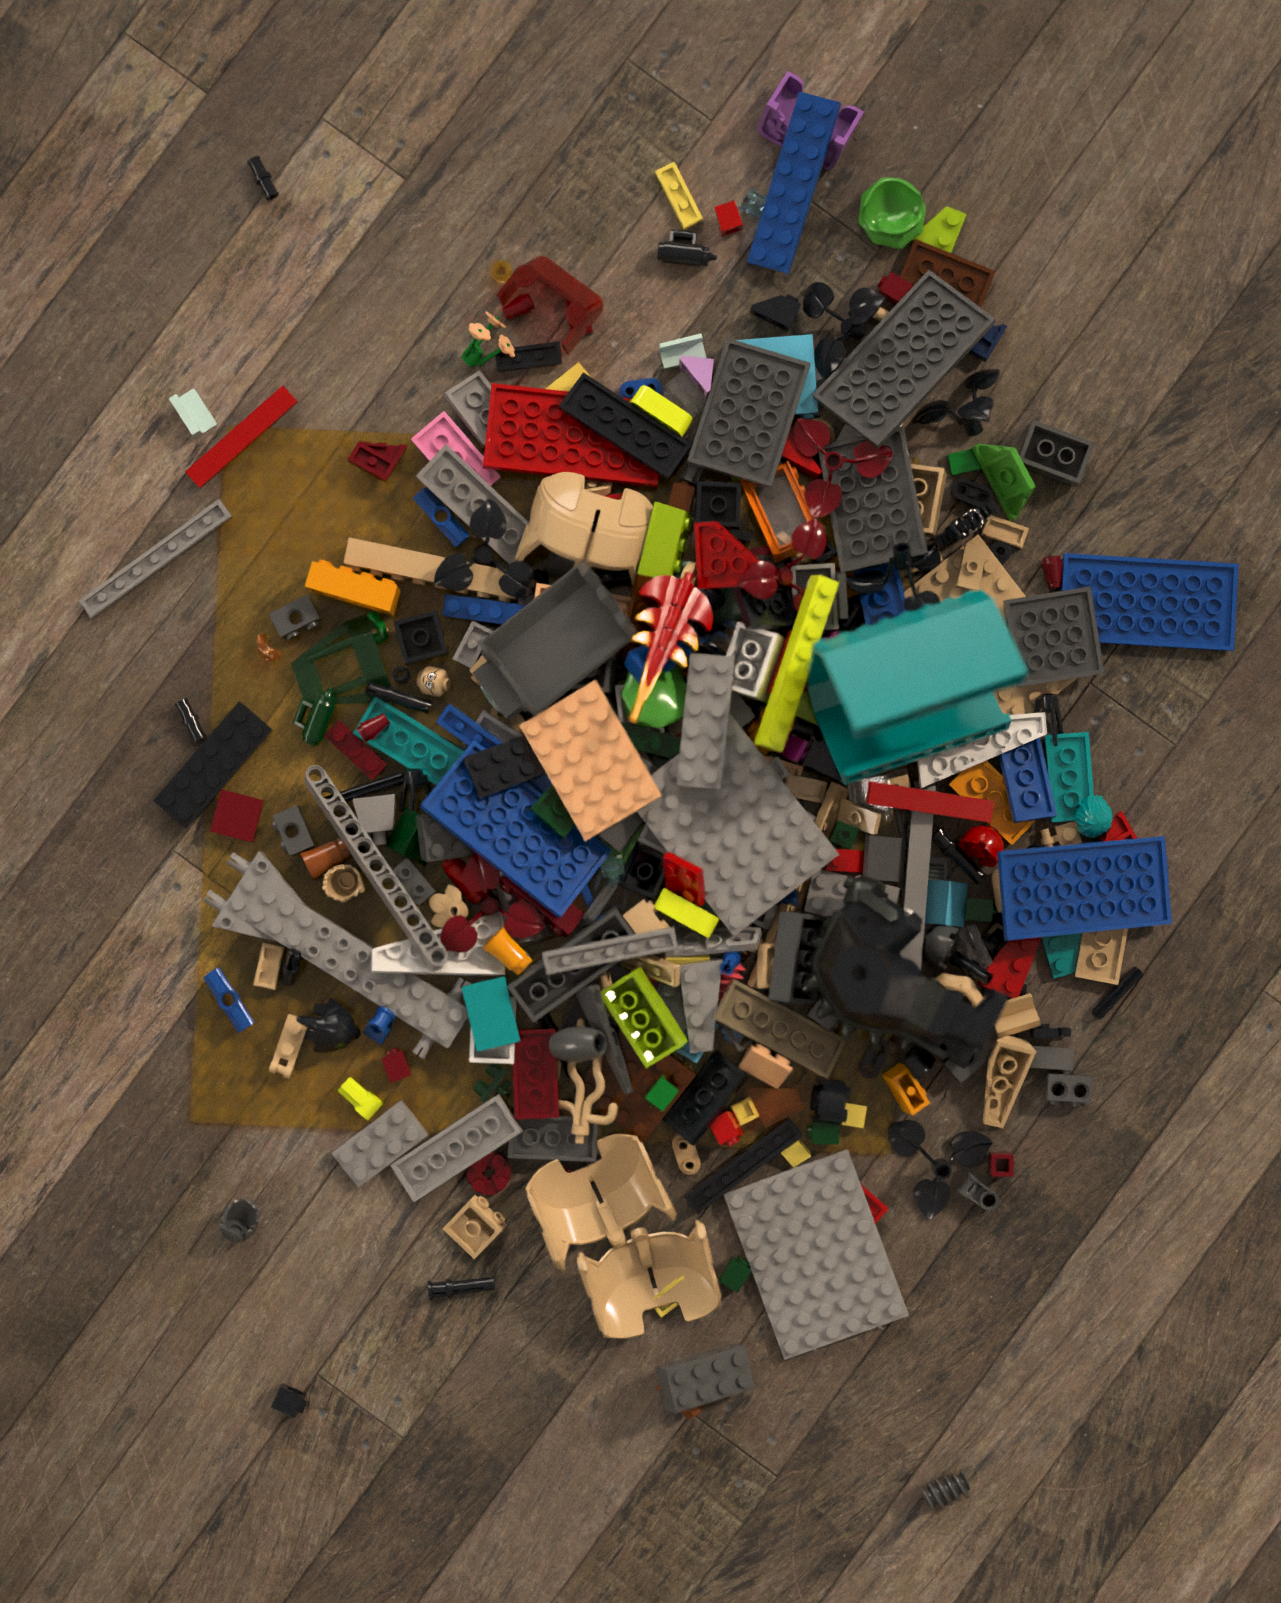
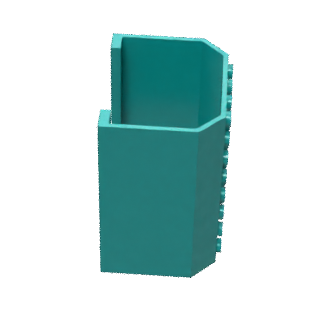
M978 590L975 592L967 591L962 596L954 599L952 597L946 598L941 603L935 605H925L920 610L914 612H904L899 617L893 619H883L878 624L872 626L864 625L851 633H840L835 638L829 640L822 639L812 645L806 686L814 717L843 784L847 785L1009 730L1012 720L1008 713H1002L993 692L1025 682L1028 671L994 599L983 590Z

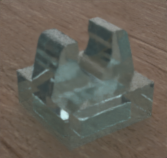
M755 188L749 189L740 209L759 219L767 202V195L764 194L762 196L756 193L757 189Z
M622 855L607 857L601 864L603 878L610 877L611 883L620 882L619 875L625 874Z

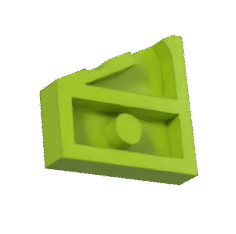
M946 206L923 226V232L912 241L914 242L917 239L951 253L967 214Z

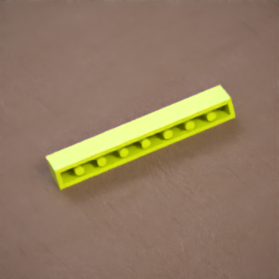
M821 575L810 576L754 742L755 745L772 751H783L808 677L812 645L821 638L839 582Z

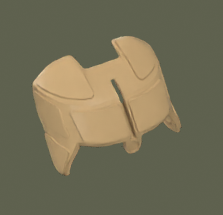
M560 472L543 478L541 484L538 485L531 508V518L529 524H526L515 560L523 561L526 555L542 544L550 551L575 561L573 568L584 560L590 568L593 566L606 570H629L632 585L634 586L653 510L650 501L641 493L628 488L624 490L620 500L586 491L584 489L585 477L577 473ZM597 509L600 510L595 532H591L594 516Z
M613 1134L599 1139L597 1145L601 1158L598 1161L572 1173H567L559 1160H554L541 1167L526 1186L528 1200L536 1219L543 1228L544 1232L542 1234L557 1270L565 1271V1258L569 1245H584L608 1238L613 1247H621L626 1242L623 1230L641 1220L653 1206L666 1213L672 1221L675 1220L677 1213L660 1180L656 1178L653 1165L643 1143H640L637 1136ZM591 1182H595L604 1201L603 1203H599Z
M699 1220L696 1221L695 1228L689 1236L676 1232L648 1234L647 1229L641 1227L631 1232L632 1239L627 1240L621 1247H613L607 1251L599 1262L586 1257L583 1253H579V1257H577L579 1272L587 1295L592 1299L594 1316L604 1338L625 1339L643 1335L645 1330L642 1315L645 1311L678 1303L685 1321L690 1322L709 1315L722 1305L718 1281L711 1265L713 1262L703 1222L700 1223ZM652 1267L657 1288L652 1287L647 1268ZM684 1276V1281H680L662 1296L654 1298L657 1293L663 1291L675 1279Z

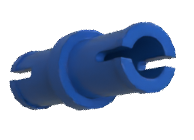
M744 951L726 952L720 965V972L724 974L727 970L726 975H731L734 968L739 965Z

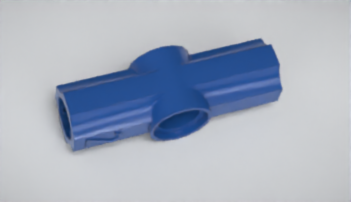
M425 487L413 497V500L456 548L467 541L470 534L430 489ZM445 512L448 517L446 521L438 522L436 521L437 514Z
M220 967L203 977L218 1000L219 1006L224 1009L238 1033L255 1023L241 1001L239 993L234 990ZM231 994L234 997L232 1006L225 1004V995Z

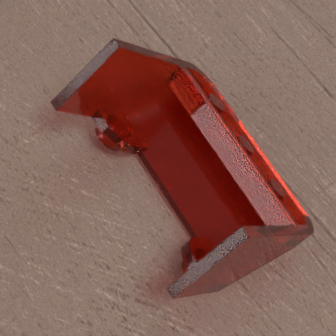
M537 256L519 266L496 296L500 305L505 307L520 287H530L538 279L565 300H568L571 304L567 307L565 316L574 328L561 344L564 352L569 355L603 312L604 303L598 294L549 258Z

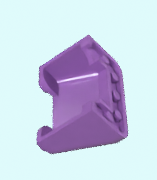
M787 71L768 101L758 125L759 133L764 138L781 147L783 146L799 91L803 92L804 83L801 78ZM846 105L841 109L822 169L831 170L835 167L859 124L864 111L852 105Z

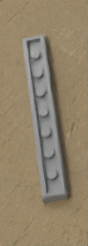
M220 499L216 500L81 598L79 603L89 617L94 619L229 521L233 516Z

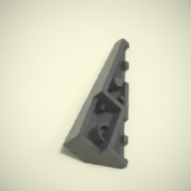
M599 985L578 990L575 995L591 1028L603 1032L606 1037L607 1048L604 1054L623 1093L633 1092L617 1029L610 1028Z

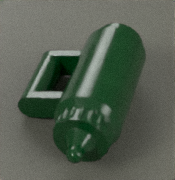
M329 687L326 692H319L314 702L302 698L295 714L293 724L303 728L302 740L310 745L318 746L319 742L323 741L336 707V697L332 695V687ZM309 706L311 708L306 723H303V718Z

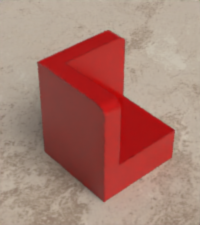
M735 200L715 206L714 210L719 222L721 237L742 230L743 224Z

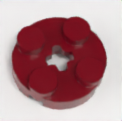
M493 1150L467 1168V1178L476 1192L484 1195L497 1194L507 1186L511 1178V1166L503 1155ZM488 1166H490L491 1170H495V1174L492 1175L491 1179H488L487 1175H483V1171H486Z

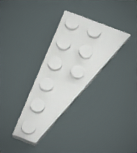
M1045 712L1009 715L1012 720L1009 730L917 760L920 789L1046 735Z
M498 912L490 916L480 917L472 925L478 933L475 946L466 952L447 951L448 959L445 966L439 971L430 970L408 939L372 949L371 973L504 976L505 965L482 949L489 939L504 926L503 916ZM442 929L433 931L439 941ZM419 937V941L422 944L427 945L430 943L427 937ZM434 954L431 956L435 963L442 962V958L439 955Z

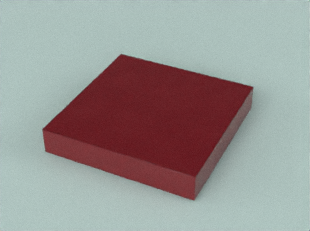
M221 789L210 832L254 843L265 800Z

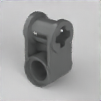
M968 1172V1178L961 1188H957L956 1191L987 1211L995 1210L999 1205L998 1195ZM987 1194H991L994 1197V1202L990 1206L983 1204V1198Z

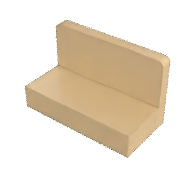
M1031 993L1007 1000L995 1025L998 1038L1041 1026Z

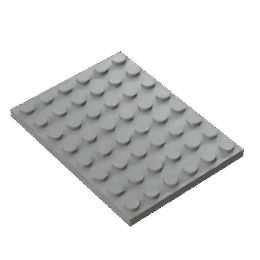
M729 714L722 790L678 787L679 753L651 775L662 797L638 810L637 813L668 852L703 869L704 899L731 934L735 936L839 854L732 715Z
M848 1148L732 1189L724 1194L784 1360L909 1316Z

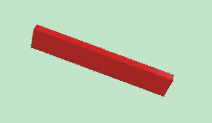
M282 385L185 472L201 489L292 409L298 401Z
M869 781L866 797L867 804L991 823L994 801L872 781Z

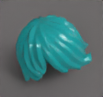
M1089 795L1083 801L1078 802L1080 808L1076 809L1075 820L1078 824L1076 828L1083 836L1095 838L1108 831L1111 827L1113 816L1110 806L1107 805L1102 795Z

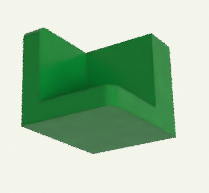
M663 1074L645 1097L662 1112L678 1093V1089L665 1080L666 1076Z

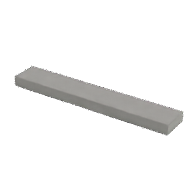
M668 927L542 952L546 975L677 950L678 946L674 927Z

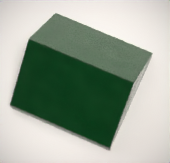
M405 807L386 846L425 866L427 862L420 859L416 815L421 814L410 811L409 808Z

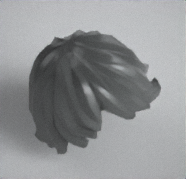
M245 1198L234 1200L231 1204L228 1203L227 1207H224L218 1228L227 1240L236 1243L245 1242L253 1235L258 1226L260 1210L255 1206V1203H252V1200L248 1201Z

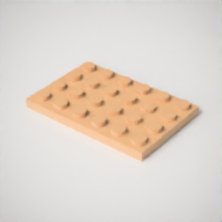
M596 680L519 725L585 841L662 797L660 790Z

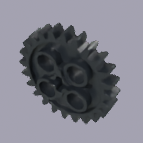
M992 501L981 509L980 507L973 510L970 509L962 514L964 520L958 517L950 522L951 524L944 528L946 532L935 538L934 542H936L938 548H941L951 541L955 543L960 539H965L971 535L968 530L971 529L974 533L982 528L981 525L988 521L987 518L999 510L998 506Z

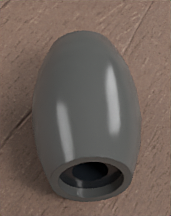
M583 1026L562 1029L554 1033L549 1040V1049L552 1056L567 1062L594 1060L602 1056L607 1048V1041L603 1032Z

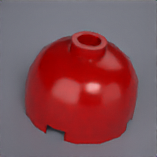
M974 826L962 836L959 847L971 859L972 855L980 859L979 864L987 867H995L998 863L997 851H1004L1003 840L998 834V830L992 826Z

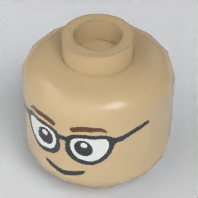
M427 666L419 672L417 677V686L420 688V691L423 694L435 697L442 696L445 691L449 690L451 685L448 673L441 668Z

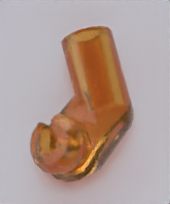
M266 634L256 635L259 655L269 662L280 660V650H274L268 646Z

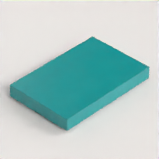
M505 976L462 986L477 1052L520 1042Z

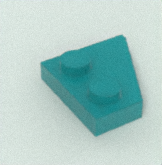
M1082 933L1041 937L1053 979L1075 973Z

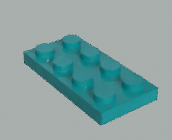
M1089 732L1057 734L1058 745L1056 747L1053 746L1052 735H1044L1046 767L1057 816L1051 818V823L1076 821V809L1080 808L1078 802L1083 801L1089 795L1094 796Z

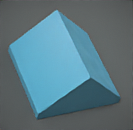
M928 879L925 923L964 927L968 884Z

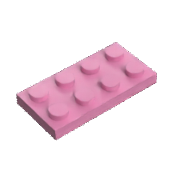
M445 411L411 438L412 442L429 461L447 444L490 486H493L501 479L496 470L483 469V455Z

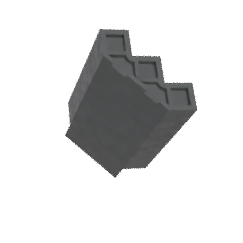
M584 560L480 642L483 648L481 653L487 661L476 669L473 674L508 721L512 720L523 710L525 712L530 711L534 716H537L628 644L633 636L638 634L633 622L623 613L618 602L604 588L599 577Z

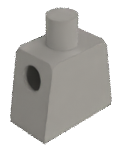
M395 794L353 799L358 821L367 834L372 833L375 846L387 844L385 831L395 830L397 802Z

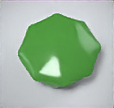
M883 177L861 195L858 223L867 233L872 243L902 249L923 232L926 206L921 193L913 184L900 178Z
M674 667L669 672L663 671L659 674L644 702L638 721L634 724L644 728L655 727L659 729L684 717L687 684L680 669ZM630 672L622 691L624 709L628 718L636 701L640 686Z

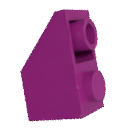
M788 734L783 751L772 752L796 764L798 761L802 762L807 755L809 749L806 748L808 742Z

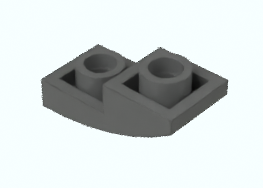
M1032 1046L1037 1052L1030 1065L1031 1069L1073 1071L1074 1049Z

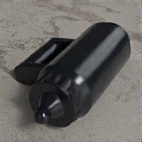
M671 229L669 241H665V243L659 242L657 260H662V263L700 267L708 266V262L717 260V256L710 252L709 247L695 244L697 232ZM673 238L691 240L692 244L673 242Z

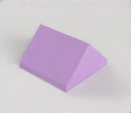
M682 356L679 358V368L705 401H707L711 389L714 359Z

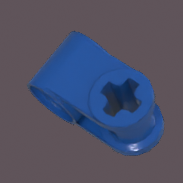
M379 1007L362 1034L382 1045L391 1031L395 1014L386 1007Z

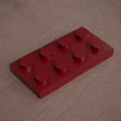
M556 1029L518 1030L520 1042L515 1043L513 1064L515 1120L560 1118L557 1058L552 1056L549 1049L550 1037L556 1033Z

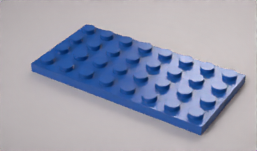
M1063 554L1061 591L1091 586L1100 643L1234 651L1239 564Z
M473 740L421 804L420 808L557 918H560L612 850L595 836L585 841L576 824L563 839L529 810L542 794L527 782L479 800L462 760L465 756L485 750L484 747Z
M1165 836L997 851L1004 940L1172 924Z

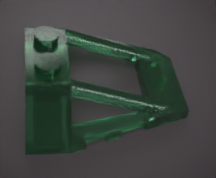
M367 614L345 621L291 663L304 699L314 702L319 692H326L322 686L314 661L351 646L354 648L363 676L334 687L332 691L333 696L368 684L369 681L385 687L388 685L392 686L374 640ZM349 632L350 638H347L345 640H342L340 642H337L333 645L326 647L336 639L340 638L341 636ZM365 693L336 697L335 704H371L374 697L365 695Z

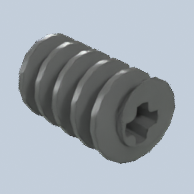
M962 1469L959 1471L960 1477L953 1472L951 1473V1481L946 1476H943V1484L936 1479L935 1487L929 1482L927 1483L926 1491L922 1487L928 1505L933 1512L936 1511V1504L944 1508V1500L949 1505H952V1497L958 1502L960 1501V1494L969 1498L968 1491L970 1487Z

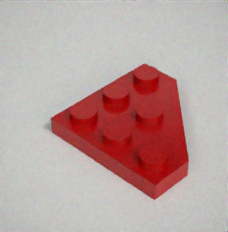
M719 522L694 523L698 589L737 587V583L743 573L753 564L761 562Z

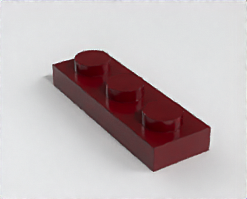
M340 720L324 736L372 781L388 765Z

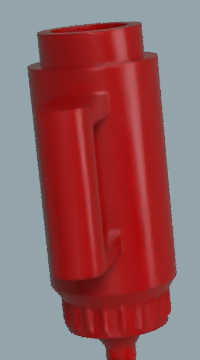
M461 858L445 859L442 864L445 874L468 902L471 901L475 905L486 896L483 890L473 892L465 886L462 875L467 864Z

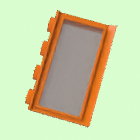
M789 461L778 466L772 488L739 479L742 493H745L749 508L753 510L756 523L762 530L764 541L771 550L774 563L799 553L792 546V534L800 524L814 518L805 500L806 489L804 485H799L797 481L799 479L798 472L795 466H790Z

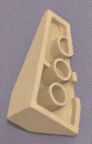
M1008 1035L996 1040L988 1059L982 1121L986 1125L1003 1128L1037 1052L1025 1039Z

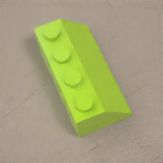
M654 502L637 574L651 577L662 575L677 577V574L682 569L681 558L682 553L687 548L686 537L692 527V515L684 510Z
M641 966L601 991L604 1003L645 1068L658 1062L688 1042L685 1034Z

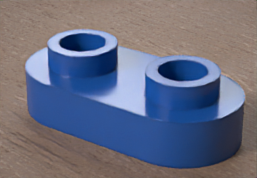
M655 378L627 381L620 386L619 396L632 399L642 385L647 387L653 385L656 388L655 392L661 395L662 385ZM631 388L634 390V393L627 395L626 390Z

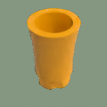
M504 926L482 948L504 964L510 971L512 970L517 976L532 961L526 955L527 953L505 931Z

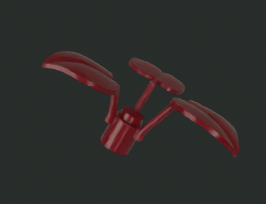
M798 418L795 422L794 440L798 450L807 457H813L820 451L825 455V465L829 469L827 482L823 479L813 480L805 490V500L814 518L824 517L839 506L842 500V489L837 484H831L833 472L840 470L843 463H857L856 469L860 475L866 478H874L884 472L894 457L893 452L886 446L882 445L878 449L869 441H865L854 448L856 459L842 458L838 452H827L822 448L830 442L829 428L823 422Z
M814 518L800 524L792 534V546L797 552L802 553L800 557L785 565L784 568L777 569L770 562H757L743 573L737 585L758 599L772 597L777 590V586L787 585L788 588L796 589L800 593L793 598V606L798 613L806 587L803 590V588L792 584L793 573L790 568L803 560L806 555L812 559L820 557L826 548L825 531L819 521Z
M475 852L465 866L462 877L465 886L473 892L483 890L486 897L481 904L482 910L469 923L463 915H455L448 919L441 931L440 942L446 951H469L475 946L478 939L477 930L472 925L484 913L492 915L499 911L507 918L504 923L505 931L516 938L531 937L539 933L545 927V924L537 909L528 902H515L510 906L509 914L500 907L499 898L487 891V889H494L498 886L500 873Z

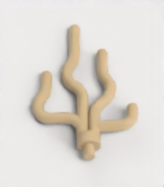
M579 1018L577 1020V1027H585V1019ZM603 1055L593 1060V1076L596 1081V1088L585 1101V1085L576 1071L577 1062L567 1063L568 1074L576 1086L575 1104L559 1100L560 1109L568 1110L573 1116L571 1133L576 1134L575 1143H584V1135H589L590 1123L608 1125L615 1120L618 1106L616 1103L609 1105L607 1116L591 1114L593 1103L601 1097L605 1089V1079L601 1072ZM557 1059L559 1082L561 1074V1061Z

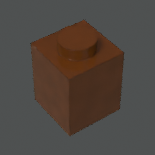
M679 480L678 483L674 482L668 505L689 513L695 487L691 486L692 483Z

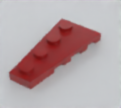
M1041 937L1010 940L986 968L988 972L993 974L992 981L987 986H984L979 981L976 982V985L989 990L995 989L1011 999L1019 997Z

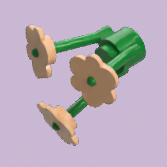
M487 311L486 315L489 316L487 321L490 324L485 329L482 324L470 323L468 331L472 334L473 339L461 355L463 361L472 368L476 365L482 367L486 361L501 352L509 354L512 358L515 356V350L510 340L502 334L499 335V348L485 357L482 356L484 352L479 346L483 340L489 341L491 339V329L494 326L498 328L499 325L506 328L498 320V317H494Z

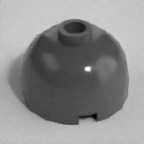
M938 925L930 933L924 934V955L929 963L944 970L949 967V964H946L948 958L951 959L953 954L956 953L960 941V936L957 933L961 932L960 929L949 925Z

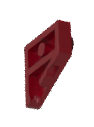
M359 441L349 456L348 462L386 483L406 451L407 445H387V443L379 442L372 444Z

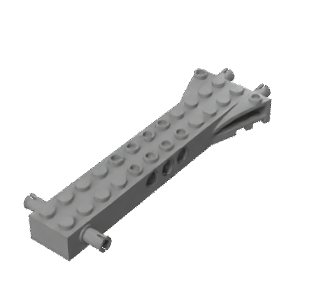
M259 851L251 862L246 861L235 852L232 853L230 858L237 861V863L228 859L226 864L241 872L243 877L227 900L214 893L211 889L207 892L206 895L209 897H204L203 902L219 911V915L212 926L277 941L289 949L295 948L300 950L303 958L379 1006L390 1009L395 1016L421 1031L423 1036L412 1052L417 1055L423 1047L419 1055L423 1059H425L434 1042H438L446 1048L452 1045L468 1019L466 1005L461 1001L463 992L460 986L465 980L464 978L459 976L450 993H445L417 974L371 973V957L374 947L307 906L291 885L283 878L278 869L269 861L263 851ZM465 981L463 986L470 985L471 983Z

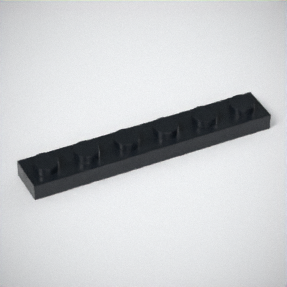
M787 1117L686 1193L684 1198L698 1215L803 1136L801 1131L791 1118Z

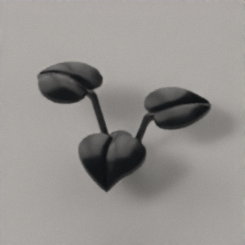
M815 282L809 285L803 299L805 314L810 318H818L825 310L842 322L840 329L844 334L843 336L833 337L832 341L827 338L822 339L815 349L814 362L817 370L824 378L827 379L842 364L845 358V346L838 340L861 339L865 334L864 323L871 319L886 300L884 296L869 288L856 290L849 300V308L851 310L848 312L850 318L844 319L827 307L834 300V293L830 286L822 282Z
M999 369L980 370L971 374L966 379L965 386L967 389H972L973 400L962 405L957 413L951 407H948L949 403L946 400L932 401L924 405L913 418V424L938 422L948 412L956 418L959 425H964L968 436L979 435L984 430L981 421L989 422L994 401L988 396L977 398L976 392L978 389L985 390L991 387L999 377Z
M487 499L474 511L470 518L471 531L478 538L486 537L485 541L475 547L474 557H472L468 564L465 556L462 554H452L446 557L436 570L434 583L452 591L464 590L473 580V572L469 567L476 561L481 564L490 562L504 573L499 579V586L504 593L512 597L530 596L535 593L536 578L529 564L523 561H514L505 570L492 559L493 554L487 544L490 541V537L493 539L503 537L507 529V521L502 509L493 500Z
M935 542L927 546L929 555L911 558L909 544H895L892 547L893 558H889V566L885 576L878 571H868L853 577H846V583L852 590L860 594L877 593L884 589V583L888 582L894 564L899 570H907L914 595L904 599L903 606L905 610L914 612L920 610L925 605L940 603V598L936 593L932 591L917 593L911 568L916 567L919 570H929L940 564L941 556Z
M913 1120L893 1122L889 1125L888 1129L889 1141L898 1154L910 1157L917 1148L932 1164L931 1169L935 1174L933 1181L923 1179L915 1186L913 1191L914 1201L927 1219L936 1216L949 1200V1185L941 1180L948 1179L951 1176V1166L955 1156H957V1160L961 1165L974 1167L983 1161L993 1144L992 1140L982 1133L963 1131L952 1139L951 1145L955 1152L951 1154L949 1161L943 1158L934 1160L919 1146L925 1140V1131L918 1122Z

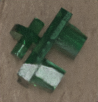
M491 1063L485 1070V1073L494 1079L491 1084L488 1085L479 1078L472 1089L480 1096L479 1099L485 1103L495 1089L498 1091L493 1097L498 1094L501 1097L502 1095L507 1098L510 1097L511 1093L507 1089L511 1083L505 1080L502 1086L499 1085L509 1071L507 1067L504 1066L502 1068L495 1063Z

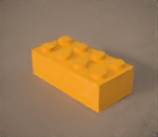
M319 559L318 563L312 561L305 587L310 592L394 616L401 593L395 581L386 578L378 581L372 574L361 572V575L355 574L353 569L345 566H340L339 569L334 568L331 565L332 563Z

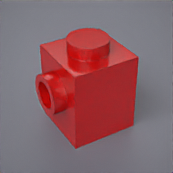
M726 1111L719 1115L710 1125L719 1145L731 1147L739 1143V1138L744 1136L731 1111Z

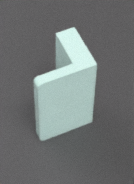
M702 334L659 344L664 370L679 367V358L682 356L706 358Z
M191 389L180 397L175 394L169 398L195 439L217 426L216 421L195 389Z

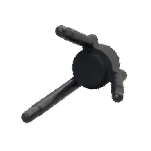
M1050 693L1040 694V700H1035L1034 713H1039L1040 708H1042V712L1050 713L1053 746L1056 747L1058 745L1056 720L1059 734H1064L1058 695Z
M423 769L405 770L406 774H403L404 782L399 806L400 812L404 808L407 788H410V811H414L415 788H421L423 783L427 797L431 793L428 784V774H423Z

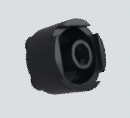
M816 1078L815 1081L818 1082V1086L813 1085L810 1101V1110H814L815 1116H810L811 1121L835 1125L846 1122L848 1111L845 1109L846 1100L849 1101L850 1087H846L845 1081Z

